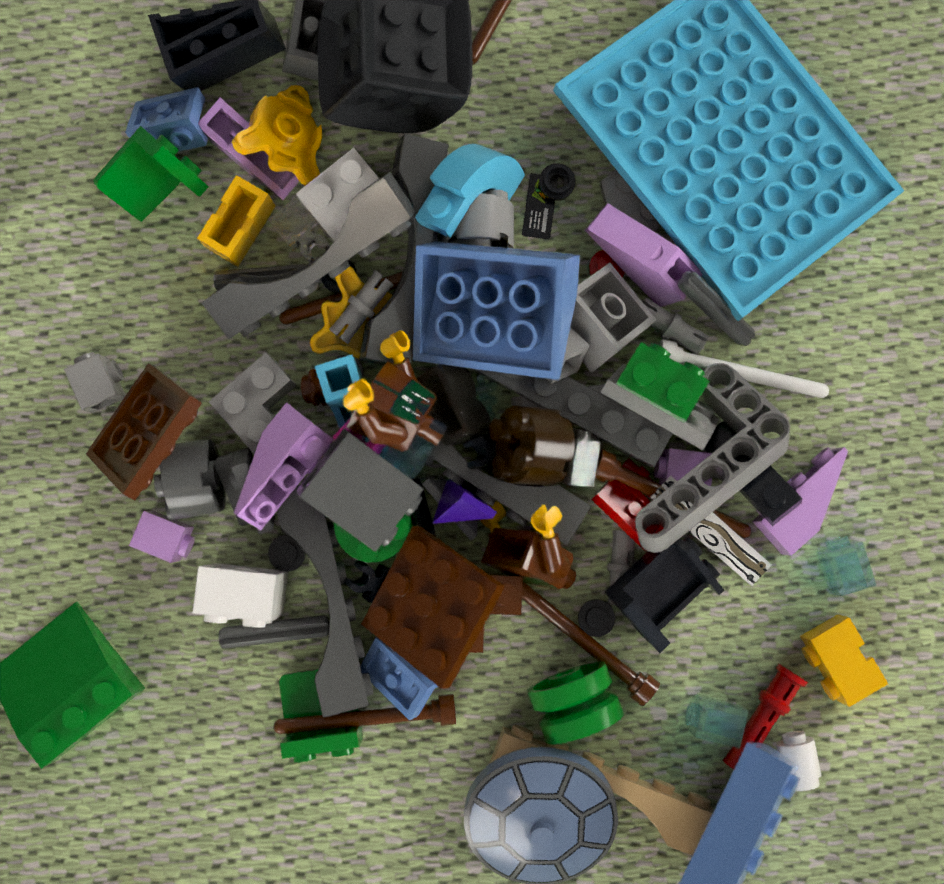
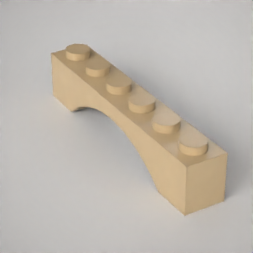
M513 725L512 729L503 727L489 764L503 755L521 749L550 747L568 751L569 746L565 743L546 744L533 738L534 732L519 725ZM583 752L581 757L590 761L604 774L612 787L613 793L627 799L648 817L660 832L667 846L693 856L714 812L713 807L710 806L711 801L693 792H689L688 797L675 793V787L665 781L654 779L653 783H649L639 779L640 773L629 767L619 765L618 769L615 770L603 765L605 761L603 758L589 752Z

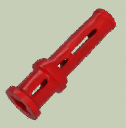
M779 663L776 666L778 672L766 691L761 690L758 694V699L761 702L742 729L726 757L722 760L733 770L747 742L763 743L780 715L785 716V714L790 712L789 704L800 687H806L808 684L806 680Z

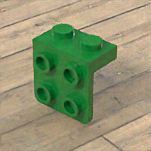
M142 126L135 131L94 178V185L101 192L139 221H143L180 182L199 198L209 187L198 177L202 170L187 156L179 160L175 156L179 151L177 147L162 134L156 140Z
M640 342L616 385L685 423L710 380L703 377L705 372L696 365L689 362H684L681 365L669 358L670 352L655 343H650L647 346Z
M318 669L287 673L279 679L284 718L323 715L314 679ZM358 708V709H354V710H350V711H346V712L359 711V708ZM362 726L286 734V737L280 743L282 759L293 757L295 763H301L316 759V754L331 752L332 757L353 754L354 748H358L363 740Z

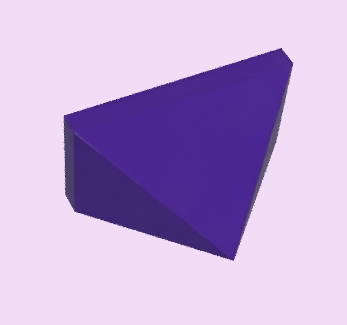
M448 479L432 524L492 519L497 511L472 492L453 480Z

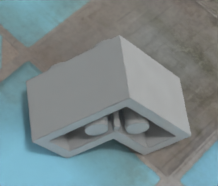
M265 352L214 396L209 403L255 454L262 432L275 417L270 408L297 385L275 359Z

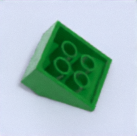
M78 602L72 604L0 662V702L18 740L41 769L62 757L145 689Z

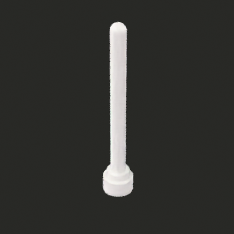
M661 339L659 343L660 346L670 352L669 358L681 365L684 362H689L704 371L714 363H724L731 366L749 382L818 398H824L829 394V387L823 383L684 352L683 347H679L677 342Z

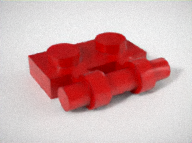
M630 458L621 465L651 479L648 477L650 472L643 466L638 467ZM615 479L612 482L607 481L591 500L646 552L647 550L639 542L635 520L637 514L651 501L639 490ZM651 525L647 527L645 532L652 535L658 534L664 528L661 525Z

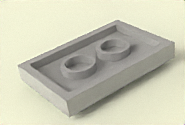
M624 364L607 380L601 391L602 394L701 450L705 448L720 419L714 415L715 411L710 406L698 401L686 422L683 423L616 384L626 367Z

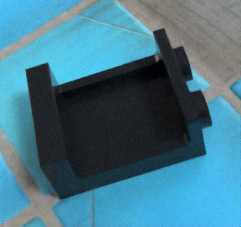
M688 536L683 540L681 538L662 552L654 553L648 551L604 592L634 628L659 653L671 644L660 630L707 587L718 595L725 591L716 580L720 573L706 559L701 560L699 558L703 551Z

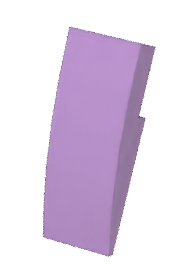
M221 97L198 122V125L210 142L282 201L298 184L299 180L292 172L272 171L268 166L269 156L264 151L242 155L233 148L232 139L238 132L247 129L249 123Z

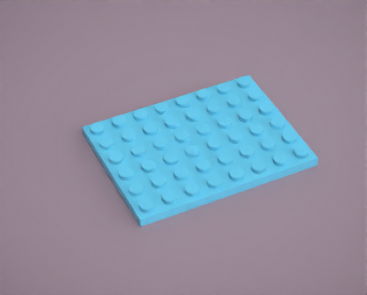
M674 0L560 80L553 89L554 93L674 243L698 267L706 283L727 303L731 314L737 321L750 313L904 192L899 183L749 0Z

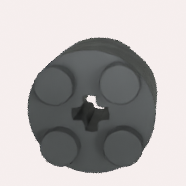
M212 439L176 443L171 455L163 459L159 465L160 474L154 476V488L158 498L165 497L166 514L170 521L215 514L225 509L226 491L214 465L215 459L220 457Z

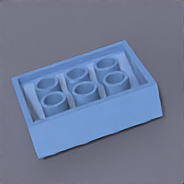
M436 241L416 245L413 361L554 380L560 379L577 297L580 255Z
M747 742L679 884H742L748 872L752 875L756 873L764 857V852L759 850L765 835L772 838L782 819V815L777 813V810L783 798L787 800L792 798L799 784L800 778L795 776L798 768L796 764L768 744Z

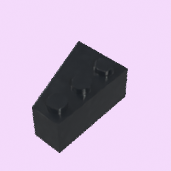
M237 0L212 4V9L193 11L191 8L181 9L180 14L161 16L159 13L148 15L169 78L183 90L198 87L200 91H203L286 49L275 17L259 0Z

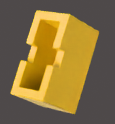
M236 175L223 195L222 203L215 214L212 213L197 239L208 250L239 267L276 205L268 193Z
M837 614L800 636L805 644V647L801 648L802 653L813 668H819L824 677L820 681L821 686L832 701L837 699L840 703L850 707L888 685L874 658L870 656L865 659L859 647L865 643L850 617Z

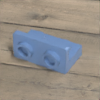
M196 87L135 102L125 133L130 138L142 126L156 140L162 134L179 151L206 146L208 138L198 125L206 98L200 89Z
M377 637L360 666L361 673L369 672L371 683L409 721L419 716L433 690L438 687Z

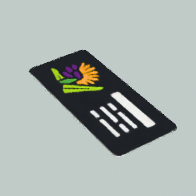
M531 173L522 236L548 240L551 236L555 200L547 198L541 192L539 187L541 174ZM553 178L550 181L554 188H557L558 178Z

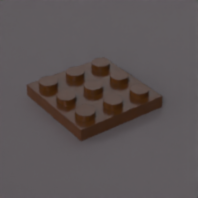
M148 363L86 452V455L123 495L136 500L139 494L151 484L154 473L163 459L171 455L175 448L176 440L185 427L195 420L198 408L202 402L161 370Z
M413 526L361 625L439 688L450 689L505 586L424 528Z

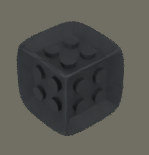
M469 0L326 1L318 31V88L320 106L324 118L334 123L355 128L411 134L426 132L436 128L464 106L469 96L472 81V24Z

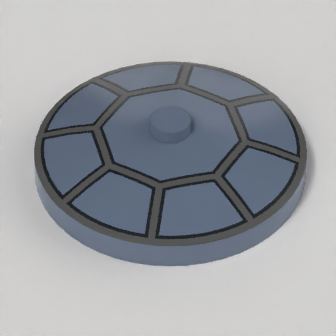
M532 747L517 750L503 755L490 763L473 781L467 793L464 806V830L469 846L476 857L487 868L501 877L524 884H556L586 873L607 854L615 839L618 827L615 796L604 774L585 758L563 749L550 747Z

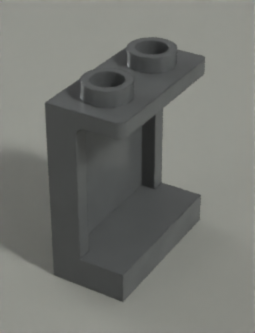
M344 428L296 491L299 497L376 552L381 545L385 547L393 540L398 531L396 525L404 514L409 516L415 511L421 502L422 497L420 494L424 489Z

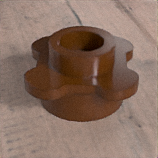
M310 369L309 373L301 379L303 399L306 403L313 404L314 406H319L320 403L322 406H328L315 369Z

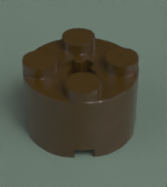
M517 405L506 409L500 418H494L489 426L490 439L496 441V457L492 462L493 476L496 479H503L505 482L512 484L550 486L561 482L567 474L562 472L566 461L572 462L575 450L574 432L570 421L562 418L559 414L561 411L557 409Z

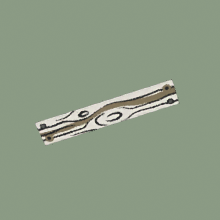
M670 475L650 498L652 500L656 499L676 483L677 480ZM682 501L677 503L675 508L688 510L693 504ZM713 512L689 531L751 586L772 565Z

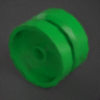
M604 661L587 663L561 671L540 680L527 689L534 711L546 713L539 721L546 744H562L585 738L612 726L624 716L618 696L614 693L604 692L612 683Z

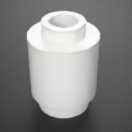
M791 731L782 734L783 740L778 741L776 747L777 751L798 766L795 776L799 777L800 781L795 791H807L819 787L818 778L822 774L814 738L805 736L804 731Z

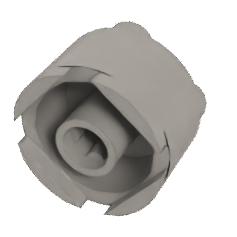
M490 190L486 194L481 193L473 201L451 238L440 234V242L514 249V206L508 200V193L503 190Z

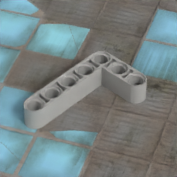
M714 363L704 370L705 374L703 377L710 381L703 392V398L705 403L737 434L637 514L635 524L641 546L647 551L654 553L662 552L782 457L788 450L790 423L786 416L727 364ZM716 384H724L727 387L722 389H716L712 386ZM740 408H750L753 411L744 414L737 410ZM767 432H775L780 437L770 439L763 435ZM738 455H747L752 459L748 462H738L734 458ZM710 478H717L723 481L718 486H709L704 483ZM682 501L693 504L688 510L675 508V505ZM651 525H661L664 528L658 534L652 535L645 532L647 527Z

